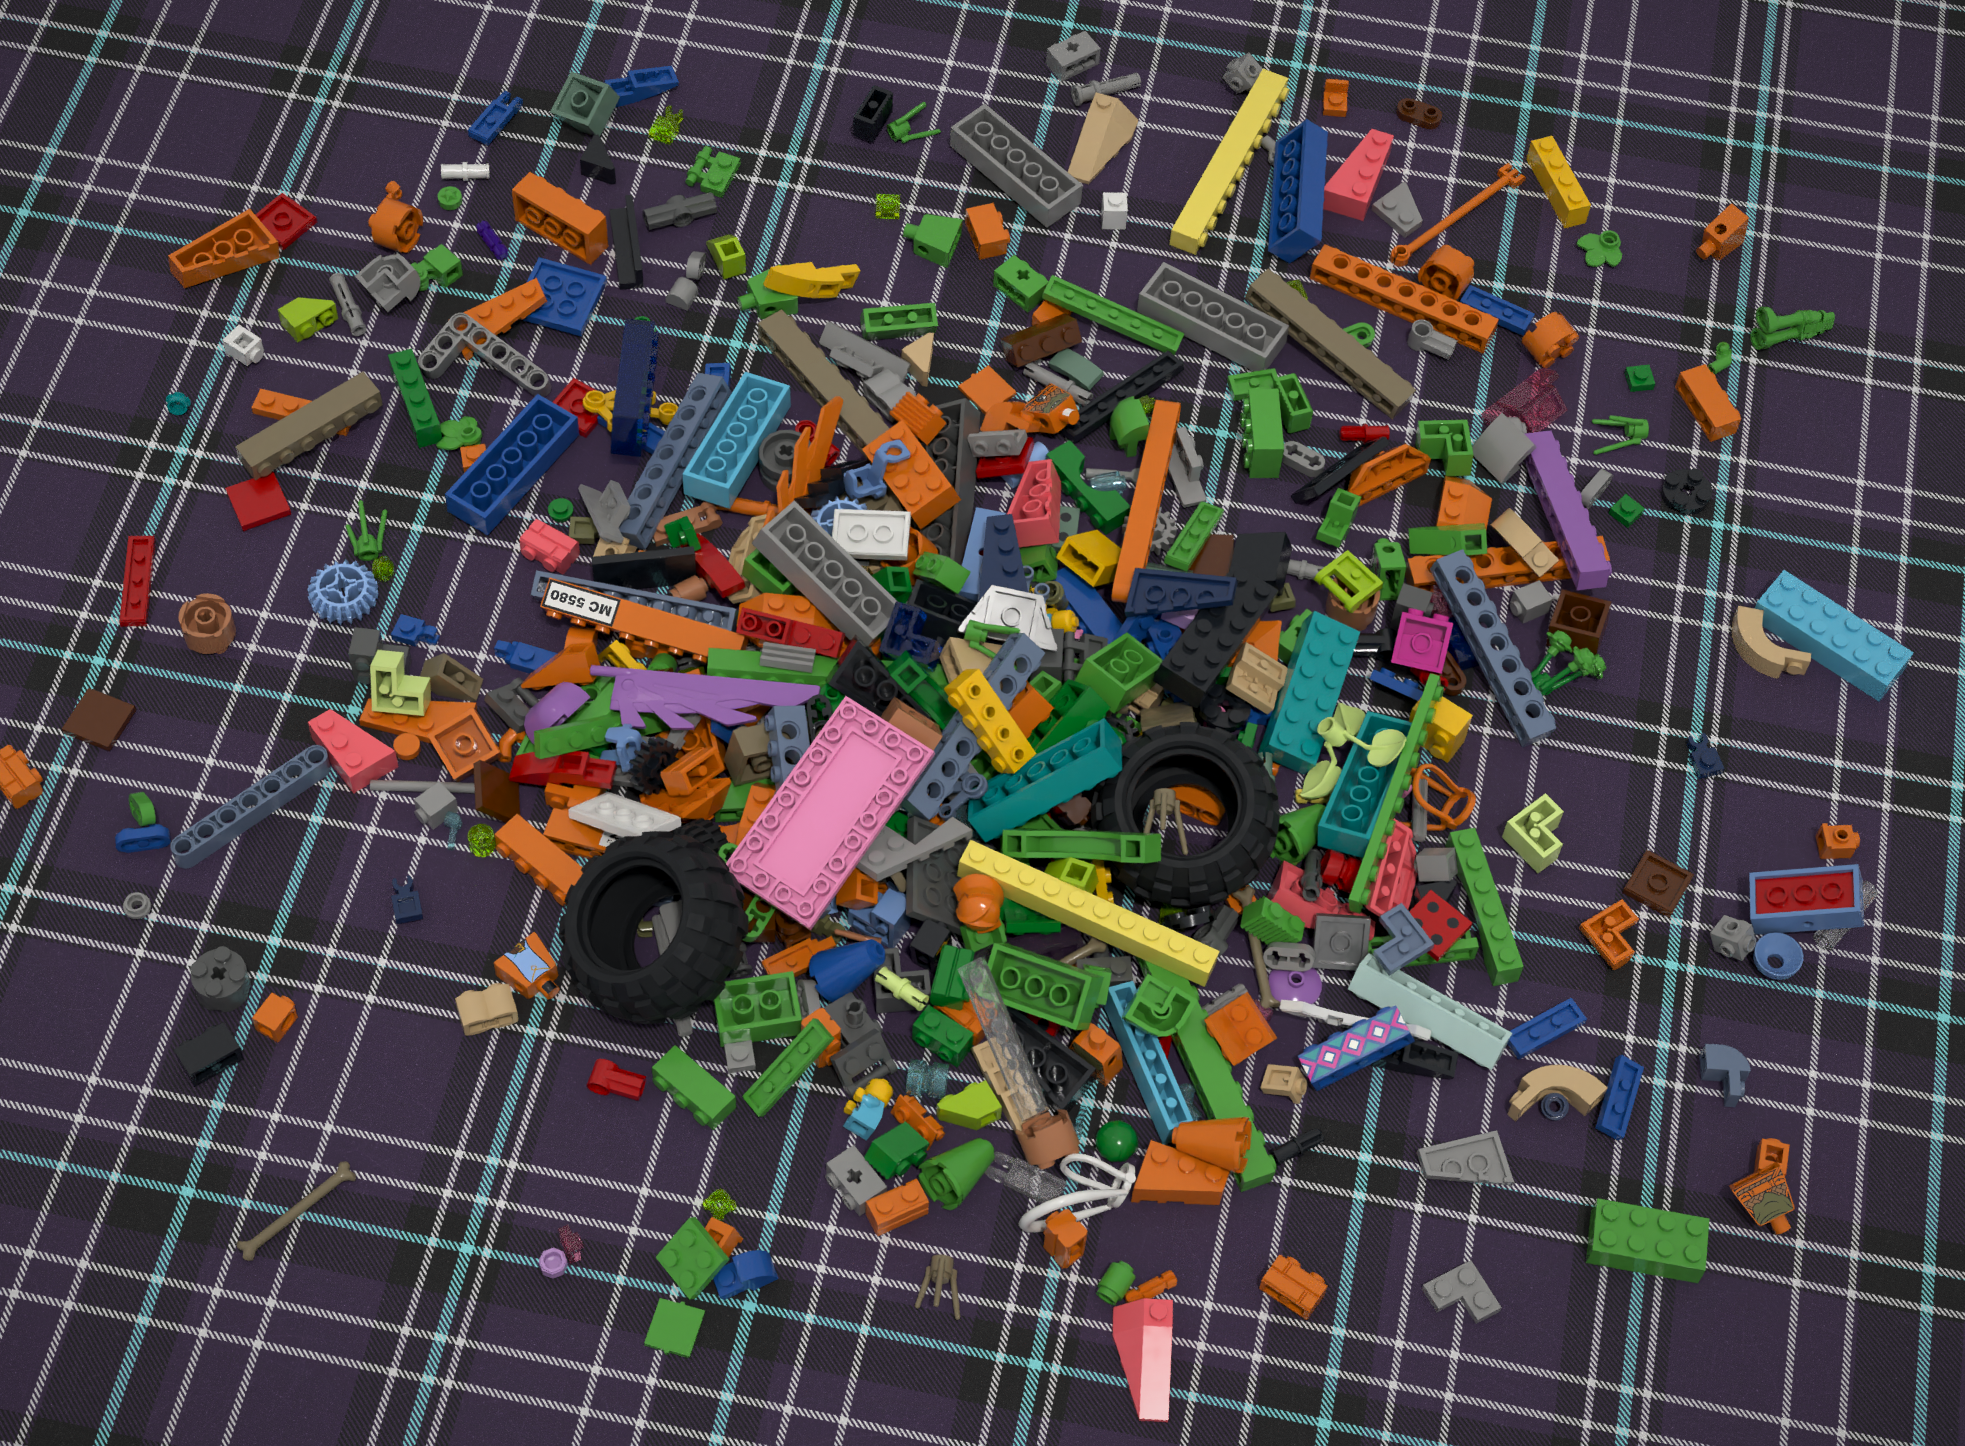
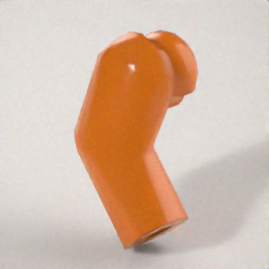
M509 728L499 739V749L504 755L498 759L500 762L511 761L512 745L515 741L518 743L523 741L526 735L525 731L516 734L513 729Z

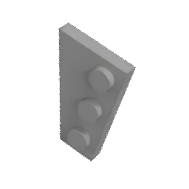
M1497 1130L1421 1148L1416 1152L1424 1178L1509 1186L1514 1184Z

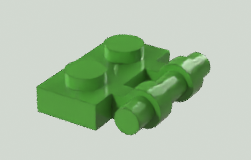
M705 146L695 157L696 162L694 166L689 168L685 183L688 186H694L695 182L701 183V192H711L714 196L723 198L741 165V158L718 152L717 156L713 158L710 157L712 149ZM703 167L709 168L707 173L702 172Z

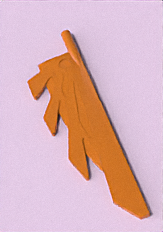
M835 396L821 408L814 440L808 447L811 427H805L794 448L792 482L789 489L788 470L782 471L776 487L779 513L790 505L794 498L809 494L808 483L821 479V469L825 466L843 405V399L840 396ZM803 508L810 515L812 508ZM773 509L768 510L763 527L775 517Z

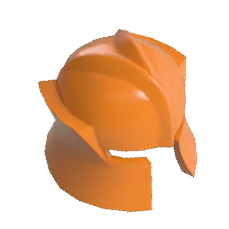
M971 874L961 878L953 888L959 901L956 909L957 918L968 928L977 931L978 934L990 932L1002 925L999 919L1000 908L1004 902V893L999 883L983 874Z

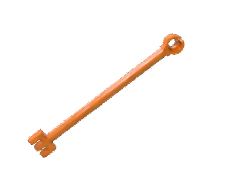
M1507 163L1498 170L1497 176L1500 179L1410 244L1394 247L1390 255L1391 263L1396 258L1395 266H1405L1413 252L1507 184L1512 189H1515L1525 181L1526 177L1523 174L1518 176L1519 171L1516 169L1511 171L1512 165Z

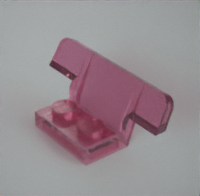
M1548 368L1537 370L1482 412V421L1490 425L1503 413L1506 417L1510 415L1513 417L1518 416L1521 422L1525 423L1527 433L1542 431L1568 410L1556 387L1550 385L1559 378L1558 373Z

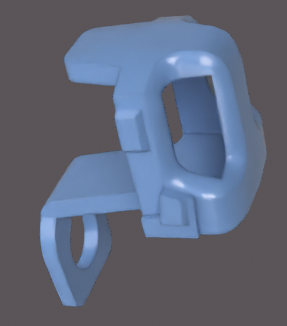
M901 440L884 443L875 452L872 466L869 463L863 467L846 471L843 479L848 496L851 499H858L869 495L875 499L884 497L887 486L883 482L887 463H897L910 458V451ZM890 448H898L902 452L900 455L886 454ZM856 477L861 478L863 482L862 486L857 487Z
M631 724L608 728L605 739L608 742L617 743V749L602 751L599 759L616 761L617 765H621L622 772H628V770L633 768V764L629 763L630 760L636 758L634 751H640L641 743H646V741L642 739L639 731L633 729Z

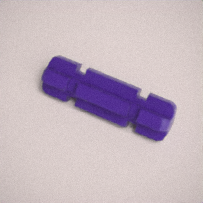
M487 221L478 223L476 225L477 232L483 237L482 239L490 250L494 252L495 257L498 260L507 258L509 255L508 249L504 244H501L502 241L495 231L490 229L489 223Z

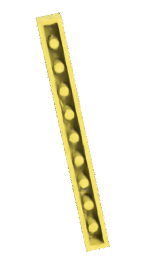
M1262 69L1171 230L1169 245L1196 255L1200 247L1205 246L1208 239L1207 233L1209 230H1214L1218 214H1223L1226 208V199L1233 196L1236 189L1235 183L1242 180L1245 173L1244 167L1251 164L1254 149L1260 148L1263 133H1268L1272 124V117H1277L1281 108V101L1285 102L1290 89L1287 88V77Z
M970 840L959 861L957 876L961 878L971 874L989 876L1002 887L1005 898L1060 921L1205 987L1214 969L1220 951L975 841Z

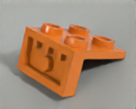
M1248 992L1204 1019L1207 1024L1208 1033L1213 1038H1216L1221 1046L1223 1056L1233 1066L1277 1039Z

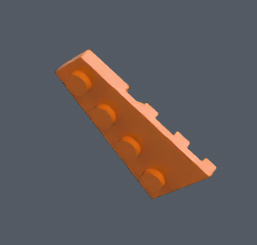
M535 278L463 313L469 315L494 335H498L500 332H503V334L507 332L515 321L526 318L546 303L547 299L540 283ZM468 324L459 325L457 330H465ZM479 338L476 344H484L487 338ZM467 346L462 350L467 361L474 356L472 354L474 351Z
M368 699L359 721L361 726L396 735L412 733L418 737L419 741L432 744L427 736L428 733L472 707L477 710V703L430 701L425 715L419 716L372 711V699Z

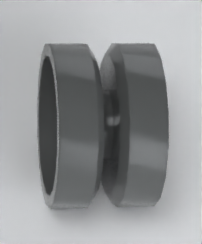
M779 430L763 439L759 447L760 478L763 484L771 491L777 493L776 487L783 470H788L789 489L792 482L794 448L802 433L793 430Z

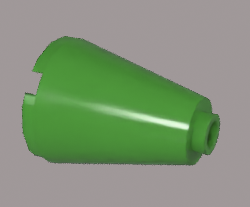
M1314 804L1280 815L1277 839L1270 857L1272 859L1277 857L1280 861L1283 862L1285 860L1294 866L1299 864L1318 841V825L1326 807L1322 804Z
M976 1138L925 1160L919 1165V1169L922 1168V1173L918 1175L924 1191L934 1202L940 1200L944 1203L942 1208L954 1210L962 1204L994 1161V1147L989 1141Z

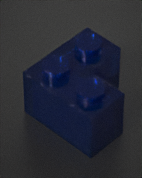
M895 602L879 649L886 658L896 660L907 650L924 669L935 672L943 647L937 640L921 636L927 617L921 608Z

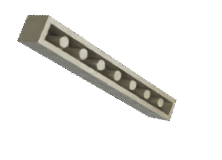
M1267 269L1249 286L1245 296L1246 300L1261 312L1289 325L1288 334L1392 420L1410 403L1416 391L1410 382L1401 378L1389 365L1384 364L1371 350L1366 349L1356 341L1354 336L1345 332L1333 319H1329L1316 305L1311 304L1301 296L1299 291L1284 282L1278 274Z
M781 309L758 322V338L821 408L835 396H840L843 399L837 426L865 458L869 460L862 448L889 430L882 416L870 408L866 398L860 396L855 391L853 384L848 379L845 380L837 366L833 363L831 364L826 359L822 349L815 347L809 335L797 327L792 316H787Z

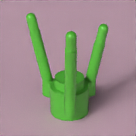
M922 102L907 114L886 126L891 139L895 142L901 140L902 143L940 134L941 130L936 129L908 135L911 128L907 120L926 107L925 102Z
M1610 415V420H1592L1593 424L1624 427L1625 436L1630 437V440L1594 450V455L1632 444H1641V439L1648 437L1649 424L1646 419Z
M360 500L358 506L362 535L359 537V540H356L349 524L345 527L354 548V556H358L359 559L364 561L376 559L379 555L378 553L383 552L382 541L387 510L384 509L382 511L376 540L373 535L367 532L364 504Z
M970 619L964 640L970 641L969 647L977 649L993 659L996 653L980 644V642H986L988 633L1010 635L1020 633V629L985 624Z

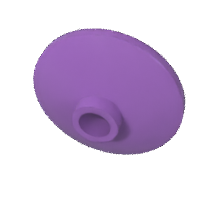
M1314 968L1302 972L1273 969L1268 978L1271 994L1280 1002L1281 1000L1303 1001L1313 1005L1321 994V978ZM1296 978L1299 979L1301 982L1294 983L1291 979Z

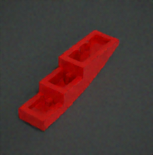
M699 533L696 534L701 549L695 551L697 575L700 578H704L711 588L715 587L722 598L744 589V580L730 562L706 538ZM687 544V545H684V546H683V545H680V546H678V548H681V547H689V546H688V544Z

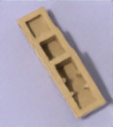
M996 1036L972 1047L971 1051L985 1080L1001 1104L1002 1111L1014 1132L1016 1129L1022 1131L1021 1125L1024 1122L1040 1114L1026 1084H1022L1011 1059H1007Z

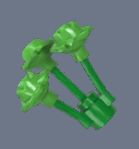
M1557 630L1554 634L1551 632L1546 633L1551 645L1547 650L1548 654L1539 666L1531 672L1532 682L1535 688L1541 692L1542 696H1547L1553 690L1580 676L1585 677L1591 674L1598 680L1603 678L1606 665L1599 654L1593 655L1588 648L1579 649L1577 646L1573 647L1572 650L1570 646L1571 638L1562 631ZM1559 651L1574 652V660L1568 664L1569 667L1551 678L1546 672L1542 675L1540 674L1552 656L1555 657ZM1571 671L1575 672V673H1573V674L1567 676L1566 678L1560 680L1561 678H1563L1564 676H1566L1567 674H1569Z

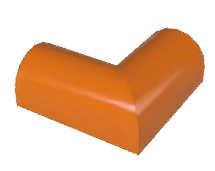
M1623 899L1580 924V931L1612 970L1625 965L1635 953L1620 933L1635 925L1639 918Z

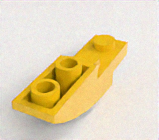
M812 262L777 265L770 268L763 284L766 288L789 295L809 298H833L838 296L841 289L853 287L860 269L857 264L816 269Z

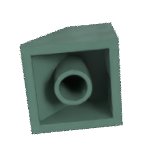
M570 72L550 113L581 132L592 136L598 134L600 137L620 97L610 85Z

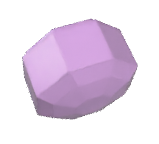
M554 1247L543 1251L539 1259L542 1274L552 1279L563 1275L568 1266L564 1251Z

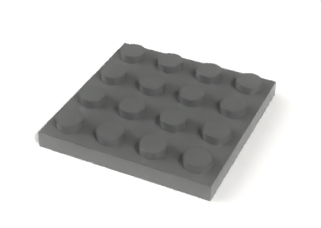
M913 816L907 820V840L916 845L937 829L939 825ZM964 837L954 842V846L945 851L938 849L930 853L929 858L921 862L915 860L908 863L906 915L923 922L926 919H930L933 922L941 921L949 927L948 930L962 936L960 926L964 924L956 915L959 901L953 890L955 884L961 879V877L957 876L959 861L970 840L997 852L998 848L973 838L966 840Z

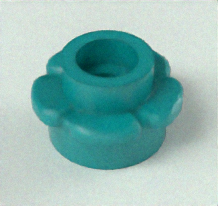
M175 392L166 397L167 409L174 415L184 414L188 410V406L191 405L189 397H186L181 392Z

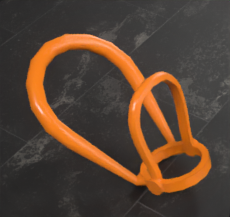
M1422 764L1416 769L1412 768L1410 775L1413 777L1412 791L1416 801L1428 812L1440 817L1441 821L1440 825L1427 824V831L1445 830L1446 828L1456 829L1471 814L1476 802L1475 794L1467 788H1459L1441 769L1433 764ZM1429 769L1433 771L1455 793L1453 794L1445 787L1437 783L1435 780L1424 774L1423 770ZM1420 779H1426L1428 786L1449 797L1441 811L1432 807L1422 798L1419 791ZM1468 796V802L1459 816L1452 819L1448 814L1454 803L1460 798ZM1401 822L1412 830L1411 822Z

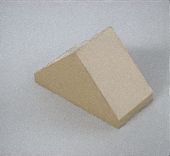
M927 333L902 349V359L911 364L910 374L922 386L926 387L928 385L933 353L934 333Z

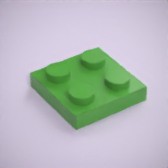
M696 1217L689 1218L656 1256V1259L689 1300L696 1299L730 1260Z

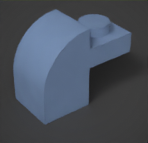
M1705 1044L1699 1055L1701 1080L1723 1082L1724 1107H1736L1739 1099L1744 1097L1745 1081L1751 1072L1750 1065L1745 1056L1733 1047Z

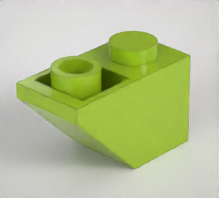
M728 234L706 241V245L723 279L746 273L745 253L736 236Z
M298 297L278 309L281 325L297 343L311 337L315 332L331 325L338 319L336 305L332 300Z
M1072 857L1050 862L1044 872L1093 894L1099 882L1094 864Z
M984 1080L980 1083L974 1082L969 1084L962 1092L956 1095L949 1094L943 1097L937 1104L936 1116L941 1121L978 1130L1001 1119L1002 1106L987 1081Z

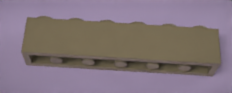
M363 371L235 446L238 458L254 480L267 476L282 464L291 462L294 457L304 451L313 449L316 444L326 438L333 437L338 431L355 424L358 419L378 410L383 405L380 391Z

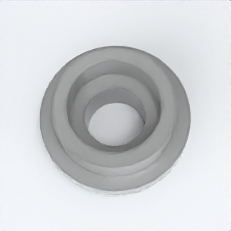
M131 893L123 903V910L129 918L140 919L150 912L151 902L142 893ZM136 905H142L138 909H133Z

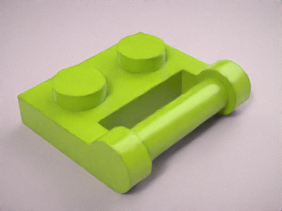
M1348 550L1321 569L1314 577V580L1319 585L1323 584L1345 605L1344 608L1349 613H1353L1360 604L1382 589L1383 582ZM1334 574L1356 595L1351 597L1330 576Z

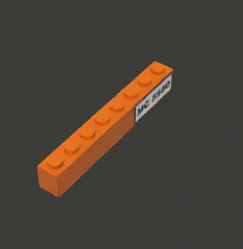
M549 578L540 605L547 612L546 616L557 620H561L562 616L571 619L570 623L585 627L587 623L595 626L594 630L609 635L610 631L620 633L619 638L631 642H634L635 638L644 640L643 645L658 649L659 645L667 647V652L678 656H683V653L693 655V660L706 664L709 648L746 650L749 642L745 635L553 578Z

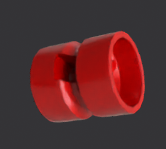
M1328 849L1321 860L1320 875L1323 878L1322 882L1330 886L1336 883L1338 889L1351 894L1362 861L1352 857L1345 859L1344 854Z

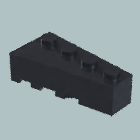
M855 634L826 677L828 684L881 717L892 699L896 697L931 720L930 714L890 676L887 667Z
M1007 1006L992 1024L993 1036H997L1003 1049L1057 1115V1110L1059 1109L1067 1110L1069 1113L1096 1080L1095 1067L1015 1008Z

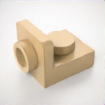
M1268 1064L1261 1084V1090L1264 1094L1289 1096L1293 1103L1300 1104L1302 1095L1307 1090V1080L1298 1067Z

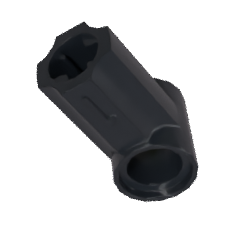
M1385 628L1378 630L1376 633H1360L1352 656L1376 657L1382 662H1391L1397 631Z

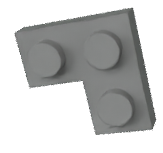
M1471 1260L1425 1283L1422 1287L1423 1292L1436 1312L1461 1300L1475 1324L1500 1312L1502 1308Z

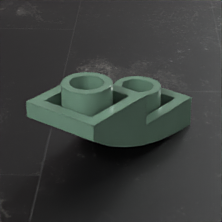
M1068 348L1059 351L1048 362L1051 370L1068 376L1070 380L1076 382V386L1086 390H1090L1104 375V372L1099 367Z

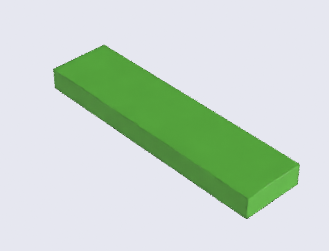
M1203 501L1200 502L1166 554L1164 563L1187 572L1223 517L1224 509Z
M813 1018L742 1096L758 1117H764L835 1038L818 1019Z

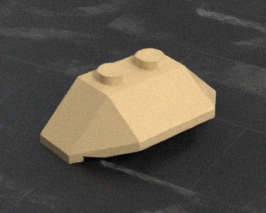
M767 514L752 517L748 522L749 526L741 533L731 549L729 562L745 582L744 589L727 596L733 604L748 601L763 594L762 591L742 575L745 558L756 549L752 542L763 528Z

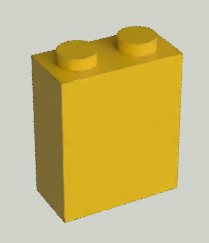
M1093 530L1068 536L1056 558L1090 585L1096 587L1114 582L1121 548L1100 531Z

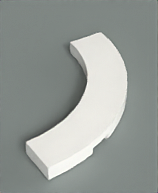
M1281 1000L1280 1009L1283 1012L1302 1018H1318V1021L1321 1023L1347 1029L1352 1028V1025L1359 1020L1370 1019L1329 1010L1303 1001ZM1406 1024L1415 1040H1430L1431 1030L1419 1025Z

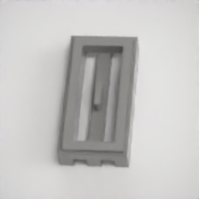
M764 642L760 666L812 673L816 649Z

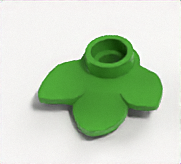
M1607 230L1600 235L1589 233L1577 241V246L1587 251L1585 262L1588 266L1598 267L1607 262L1615 267L1622 259V253L1619 249L1621 241L1619 235L1614 231Z
M464 416L459 422L447 420L441 423V433L444 437L437 443V448L455 450L461 446L479 445L482 432L477 427V421L472 417Z

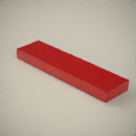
M128 536L119 619L121 627L147 626L156 543L155 536Z

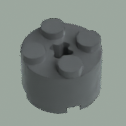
M221 946L204 953L191 965V982L197 999L204 1008L211 1011L222 1010V1012H230L239 1008L247 1000L251 980L244 960L236 952Z

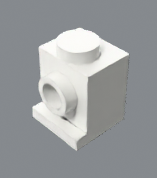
M238 325L222 340L226 355L234 357L246 366L252 362H259L263 357L264 349L261 338L241 325Z

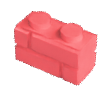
M538 519L533 521L529 529L522 534L519 540L521 553L525 558L529 560L535 559L541 562L548 571H557L563 575L580 554L578 541Z

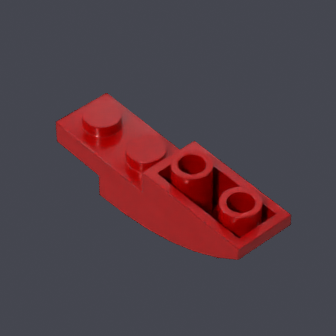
M742 607L736 633L783 645L816 649L818 654L838 659L845 637L843 632Z
M574 751L543 759L535 757V752H529L515 756L509 781L546 786L547 783L561 786L562 783L612 789L617 763L611 760L590 758L589 752Z

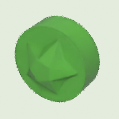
M445 187L438 193V203L445 210H455L462 204V194L456 187Z

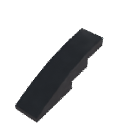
M848 460L821 469L822 479L808 483L809 494L794 498V501L802 508H817L829 503V500L832 501L836 496L838 497L845 492L844 473L869 464V460Z
M1415 1040V1042L1377 1060L1369 1066L1420 1076L1453 1079L1458 1053Z

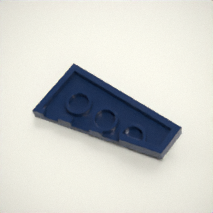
M1012 514L987 517L979 600L991 585L1028 592Z
M1135 568L1125 615L1126 617L1231 606L1235 597L1237 579L1235 577Z

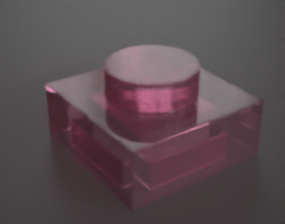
M569 1225L559 1228V1239L570 1263L581 1260L580 1249L583 1248V1243L578 1232L572 1233Z

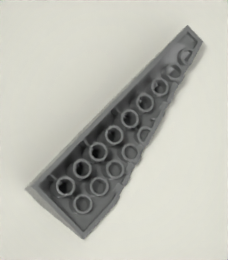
M966 398L936 405L944 413L941 418L946 422V425L928 446L917 438L950 482L961 501L921 530L911 517V527L920 531L936 546L938 555L947 556L961 566L971 529L977 457H973L967 437L969 434L979 433L980 412Z

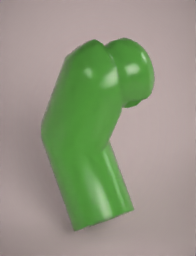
M1721 342L1716 346V360L1707 365L1710 372L1714 374L1729 367L1732 363V351L1726 342Z

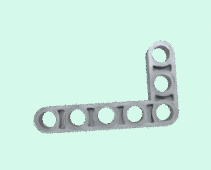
M465 313L453 315L420 354L418 359L419 366L424 375L430 379H436L447 370L467 346L533 396L539 394L545 397L551 391L550 380L541 368ZM468 324L465 330H457L459 325ZM479 338H487L484 344H476ZM447 342L452 343L449 349H441L443 344ZM498 352H506L503 358H495ZM430 361L437 362L433 368H426ZM517 366H525L524 371L521 373L514 372ZM544 380V384L542 386H533L535 381Z

